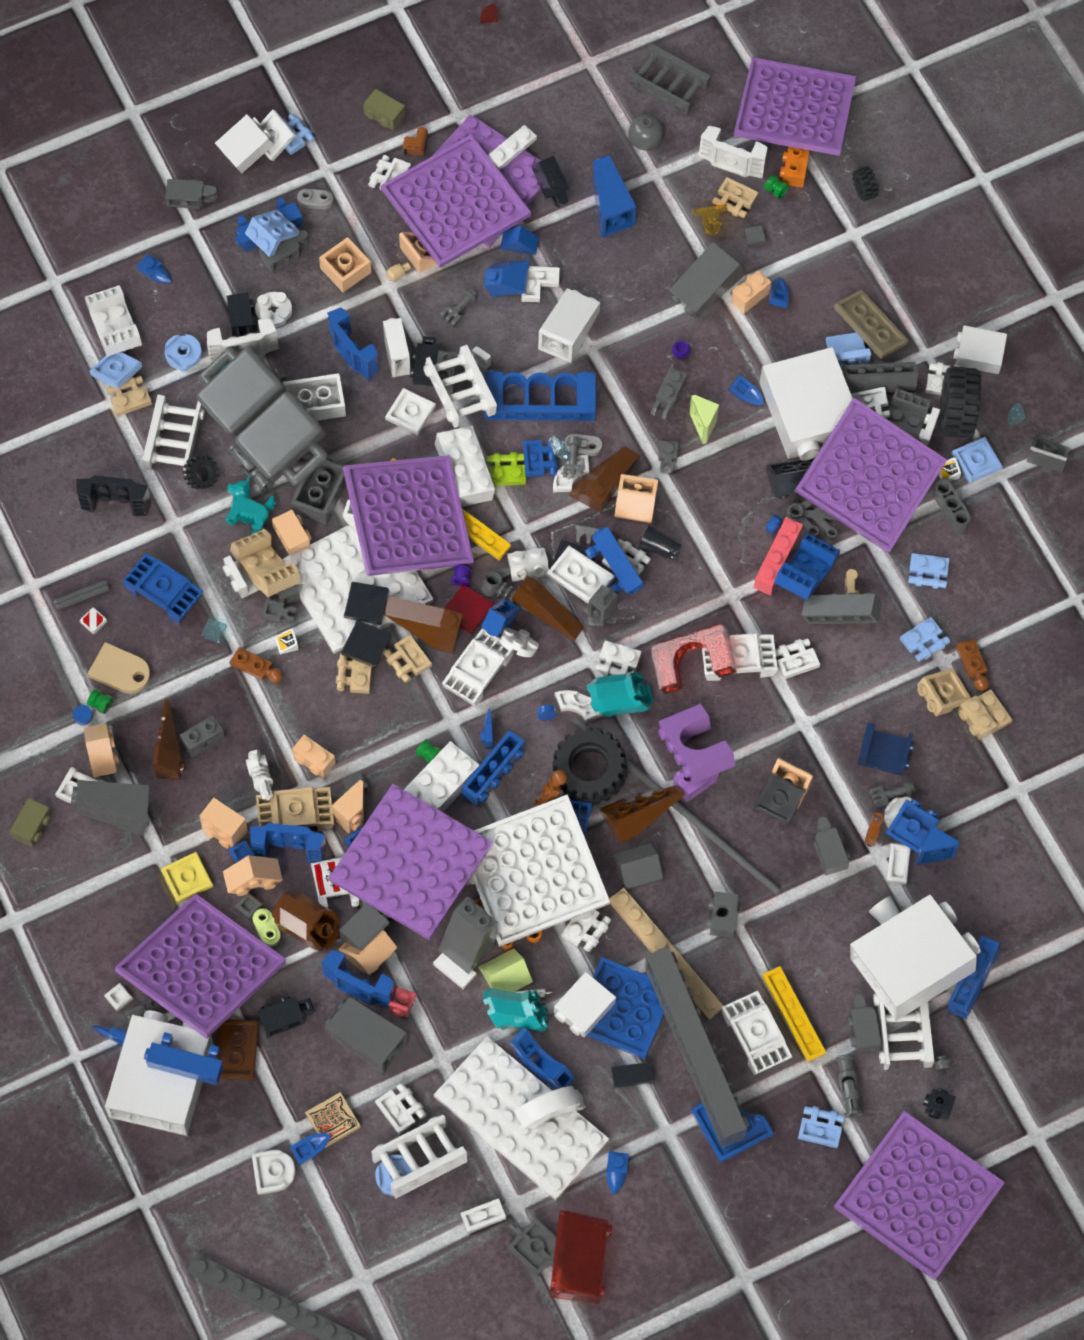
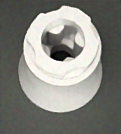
M888 896L876 904L869 913L882 925L898 915L900 911L892 897Z

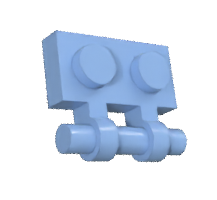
M293 113L288 116L289 122L283 118L297 135L285 148L290 155L305 146L303 139H307L310 143L315 140L312 131L302 124L303 121ZM294 128H297L300 132L297 133Z
M912 553L909 573L916 574V576H909L908 583L920 587L921 585L932 586L934 589H938V587L946 588L947 581L940 580V578H947L949 558ZM923 575L933 576V579L923 578Z
M932 617L900 636L901 642L910 653L918 650L919 654L915 655L918 662L923 659L927 660L931 657V654L938 650H943L945 645L950 643L947 636L942 639L938 638V636L942 635V630ZM931 641L933 645L926 648L924 645Z
M805 1106L803 1114L811 1115V1118H802L798 1139L838 1148L842 1127L835 1126L834 1124L835 1121L843 1123L845 1115L837 1114V1111L833 1110L831 1112L820 1110L817 1106H813V1108ZM817 1117L829 1120L828 1124L816 1121Z

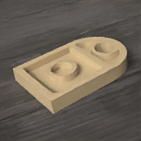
M106 642L87 673L89 678L127 694L140 692L147 686L150 680L149 667L142 658ZM136 675H143L144 680L136 682L134 677Z

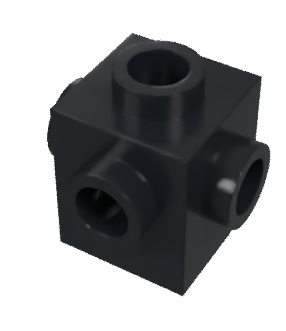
M932 1089L931 1094H926L924 1099L925 1113L929 1114L928 1116L933 1119L939 1120L941 1118L948 1121L956 1096L948 1094L943 1089Z

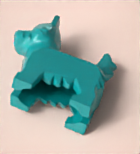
M250 476L245 481H238L236 484L229 483L228 492L233 495L230 512L226 517V523L234 526L238 520L244 521L245 524L248 522L250 525L252 524L251 528L253 529L250 535L263 530V526L267 523L269 512L276 505L274 497L271 496L265 505L250 499Z

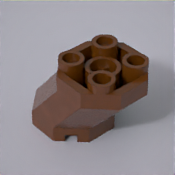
M284 892L272 910L274 923L282 932L290 934L314 950L321 951L324 948H332L340 936V930L337 929V924H340V918L337 914L301 892Z

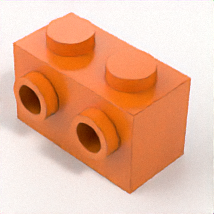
M788 146V152L784 151L782 162L786 163L785 167L781 166L780 177H783V181L789 184V186L803 188L810 150Z

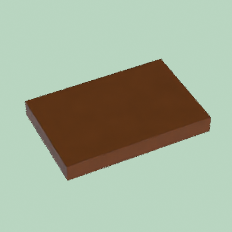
M227 1019L218 1028L216 1046H219L220 1052L217 1059L221 1060L224 1065L220 1079L254 1081L259 1021Z

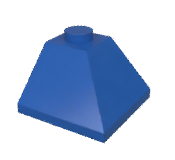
M530 261L494 263L487 268L484 286L490 295L526 294Z

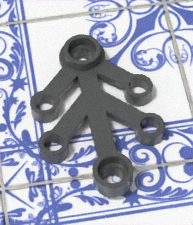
M806 499L801 504H792L787 508V518L803 524V527L810 535L817 537L819 529L816 526H812L806 518H812L826 532L827 539L835 540L837 538V529L831 527L826 522V520L837 519L819 507L814 510H806L811 505H815ZM814 530L816 534H811L810 531ZM829 532H834L835 535L831 536Z

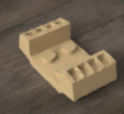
M265 529L232 542L230 552L237 560L239 567L256 588L261 590L267 597L300 584V571L293 561L288 564L284 563L271 547V535Z
M307 787L273 791V797L268 801L262 799L261 795H256L259 826H265L268 823L301 827L317 826L318 832L333 828L334 820L330 787Z

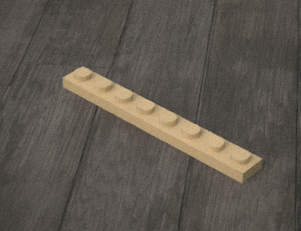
M621 889L609 898L612 907L651 953L669 947L670 951L675 953L678 963H676L677 968L682 970L686 981H684L686 988H690L693 994V999L691 1000L695 1006H698L705 1018L709 1021L722 1011L723 1005L626 889Z

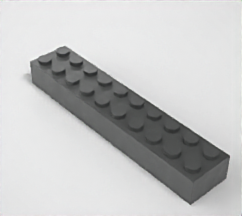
M669 947L647 954L644 968L721 1148L745 1139L747 1127L749 1126L745 1115L741 1116L739 1100L737 1097H733L731 1090H733L729 1078L725 1079L723 1063L721 1060H717L715 1053H717L716 1047L713 1042H709L707 1026L705 1023L702 1024L699 1019L701 1017L700 1010L697 1005H693L691 1000L693 999V994L690 988H686L684 984L686 980L683 971L677 968V957L674 952L670 951Z

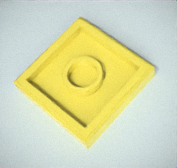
M197 852L161 868L177 904L191 898L194 894H200L213 887Z

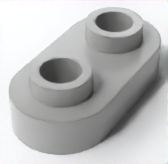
M302 189L297 195L298 204L303 208L326 210L333 205V195L326 190Z
M571 434L565 439V449L569 453L570 446L566 445V441L572 436L579 437L581 441V446L577 447L578 455L588 454V456H596L602 450V442L595 436Z

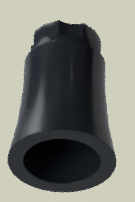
M650 524L638 548L651 551L666 559L668 557L674 561L682 544L675 542V539L665 535Z

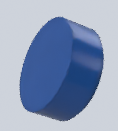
M86 705L76 707L73 711L74 721L78 725L89 724L93 719L92 710Z
M543 705L537 709V716L540 720H551L557 715L556 708L553 705Z

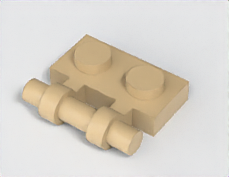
M726 177L718 190V195L722 196V199L715 197L712 204L718 206L721 210L725 209L731 212L735 217L740 216L745 219L747 212L742 210V208L750 209L758 197V192ZM728 200H731L737 203V205L733 206L727 202Z
M141 376L131 377L120 389L112 386L106 388L108 395L116 394L110 400L117 417L152 405L146 387H137L138 384L143 383ZM131 387L132 391L122 394L121 390Z
M411 635L394 644L397 652L392 653L390 649L384 652L387 663L394 667L396 675L399 679L402 678L405 683L411 680L408 675L410 671L417 676L432 667V663ZM401 658L406 662V665L403 667L398 662Z
M340 653V658L337 661L338 675L335 681L337 690L344 691L345 685H350V693L369 694L372 667L356 660L348 661L347 657ZM346 669L352 670L351 677H346Z

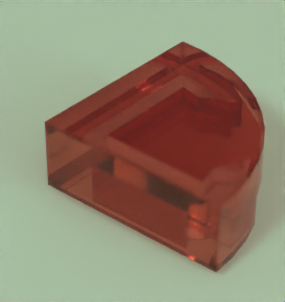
M491 4L483 9L480 15V23L498 22L496 4Z

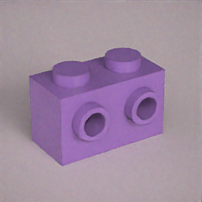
M681 769L674 775L673 786L677 785L684 791L685 795L683 798L688 802L717 782L719 773L693 784L689 777H685Z

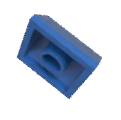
M934 827L919 850L916 865L954 859L959 847V841Z

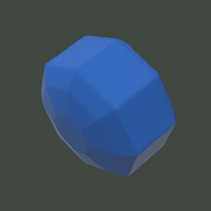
M777 515L772 516L766 526V531L771 534L776 533L782 525V518Z

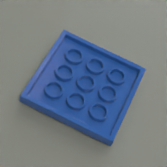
M601 957L593 978L616 997V1002L586 1036L645 1060L664 1016L662 1007L647 975Z

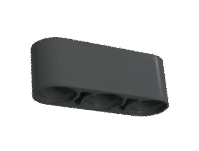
M944 479L939 480L935 485L933 497L952 529L957 533H963L968 529L971 516L952 484ZM939 490H945L946 493H942ZM948 505H954L956 508H951ZM957 520H963L965 523H960Z

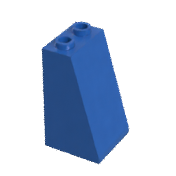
M610 155L597 158L593 161L592 183L600 235L604 238L635 226L636 205Z

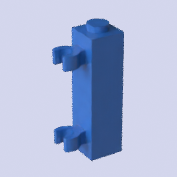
M282 197L277 199L276 207L278 211L293 223L296 228L303 226L302 215L295 203L293 202L286 206ZM244 215L238 217L237 224L239 228L236 229L237 236L235 241L246 252L257 247V245L245 234L250 223H247Z
M602 527L594 532L595 535L592 536L596 545L586 549L585 552L590 559L597 556L600 552L602 553L619 580V583L614 584L611 588L617 594L625 590L629 597L644 588L645 585L609 528L606 527L604 529Z
M164 1032L161 1044L152 1042L150 1048H147L145 1051L144 1060H146L147 1067L218 1086L224 1068L223 1062L217 1059L220 1052L219 1046L211 1044L208 1057L170 1047L173 1041L172 1034Z

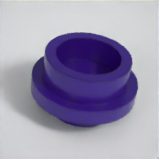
M678 341L672 347V354L678 359H684L690 354V346L684 341Z

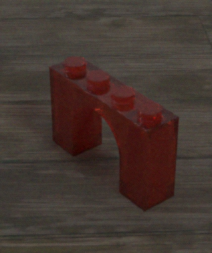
M715 624L710 626L709 629L696 630L692 634L680 635L673 640L660 641L656 645L651 646L658 686L664 694L683 689L679 664L684 654L694 648H705L709 651L713 672L719 678L737 672L729 633L723 625Z

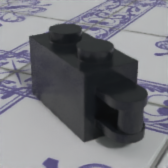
M551 156L533 165L531 168L545 199L551 198L553 204L558 208L567 204L568 197L565 191L569 187L555 157Z
M248 292L226 295L232 336L242 337L249 333H254L253 326H257L256 316L251 314V310H254L253 299H249Z
M423 336L422 344L417 343L416 350L412 352V361L415 362L414 366L410 367V377H413V384L434 386L430 377L425 375L424 366L428 357L431 358L433 365L437 364L439 345H436V337Z
M285 997L274 1005L267 1004L262 1006L261 1010H258V1016L266 1037L269 1038L305 1024L304 1017L312 1015L316 1011L310 998L297 1002L296 997ZM305 1006L306 1010L301 1012L300 1008Z

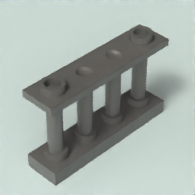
M650 43L646 51L647 61L637 74L632 71L628 72L627 83L631 87L638 88L674 108L678 113L688 116L690 111L689 100L698 88L708 89L711 76ZM653 63L662 66L663 68L652 82L643 78ZM671 71L678 76L666 91L658 85L666 74ZM683 80L693 83L682 99L673 94Z

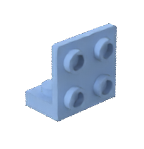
M857 333L826 337L827 348L833 347L841 370L842 365L869 364L871 357L870 349H865L864 341Z

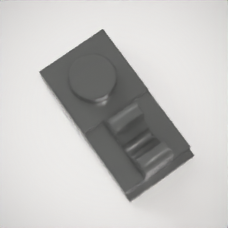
M576 524V541L580 542V537L585 534L589 544L592 535H595L594 532L602 527Z

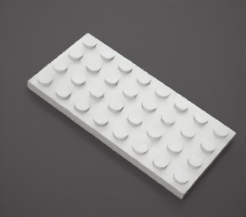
M487 1036L434 1094V1098L554 1200H557L609 1141L607 1136L577 1111L561 1113L544 1121L535 1128L523 1129L515 1110L552 1090Z

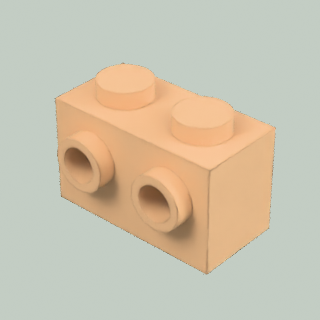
M759 270L755 274H750L744 283L736 285L732 290L731 303L745 314L769 294L771 281Z
M293 510L272 519L273 528L290 556L310 546V540H312L310 533L307 529H303L301 526L303 522L300 516L295 515Z
M303 735L292 748L294 760L301 765H305L313 774L319 775L323 779L336 765L335 756L306 735Z

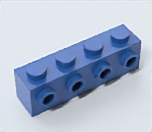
M509 730L462 786V797L476 807L481 802L485 803L490 795L489 792L499 786L502 776L508 774L512 770L516 759L520 760L524 755L525 741Z

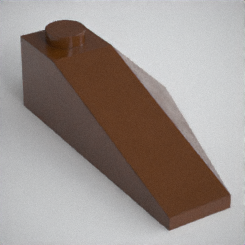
M626 447L621 448L579 479L569 493V496L602 513L619 488L621 474L628 475L640 455Z
M530 572L511 598L514 602L572 641L577 639L584 628L546 583Z
M390 596L384 612V616L405 628L432 648L453 653L463 614Z
M165 699L161 716V725L163 727H159V741H156L153 766L156 778L180 780V775L184 774L185 762H182L170 703L169 700Z

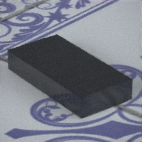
M651 1062L611 1067L614 1088L654 1083Z

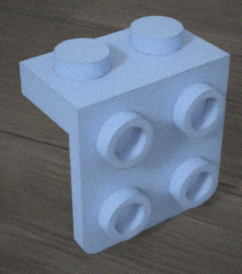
M273 210L252 217L245 234L270 257L275 254L280 241L298 236L300 231L280 211Z

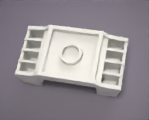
M712 126L707 127L701 135L700 157L710 161L712 166L743 177L763 178L767 147L756 142L750 153L745 149L733 147L726 142H720L721 129Z
M120 285L85 296L86 305L107 357L142 346L140 335L132 321Z
M258 320L259 333H249L242 337H230L227 340H222L220 328L208 331L207 347L210 363L227 348H233L238 354L245 348H251L260 358L264 357L268 352L279 349L277 331L272 320Z
M481 629L451 668L442 683L443 687L476 707L483 698L484 689L502 665L506 667L512 658L514 649L512 648L509 651L501 644L500 638L491 636L486 630Z
M756 633L718 636L701 640L704 671L707 681H719L721 674L760 672V678L774 676L778 670L774 635H760Z
M758 991L722 1007V1015L728 1027L732 1026L748 1057L747 1064L753 1075L792 1058L782 1033Z

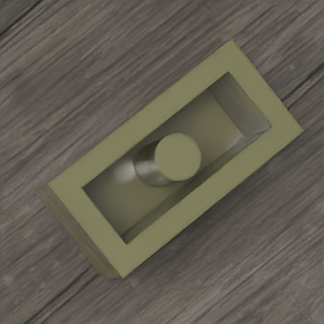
M377 89L372 92L363 104L364 114L369 119L378 121L385 128L394 130L405 116V105Z
M28 798L10 830L12 838L34 847L35 843H38L42 838V830L45 826L49 825L52 819L49 807Z

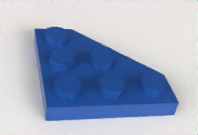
M703 1103L691 1109L692 1115L720 1163L774 1135L764 1116L751 1114L739 1109L741 1116L745 1115L749 1125L745 1139L721 1148Z

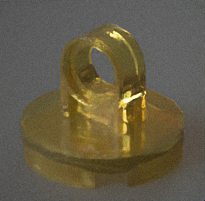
M727 204L692 209V217L702 215L705 233L707 235L718 234L721 230L719 213L728 212ZM711 222L713 223V226H714V230H713V231L711 230Z

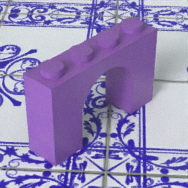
M701 704L659 721L660 729L658 733L661 740L666 741L669 752L674 753L676 763L682 766L685 777H689L693 784L736 766L734 753L726 741L701 750H694L684 746V743L689 738L711 729L709 715Z

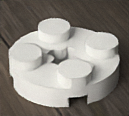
M269 292L260 295L255 305L256 317L258 320L271 319L275 327H280L292 315L291 302L283 292ZM271 307L278 308L274 313H272V310H269Z
M505 628L500 638L501 644L506 649L511 651L513 648L518 651L517 655L523 657H532L539 647V644L529 637L530 633L523 629L516 631Z

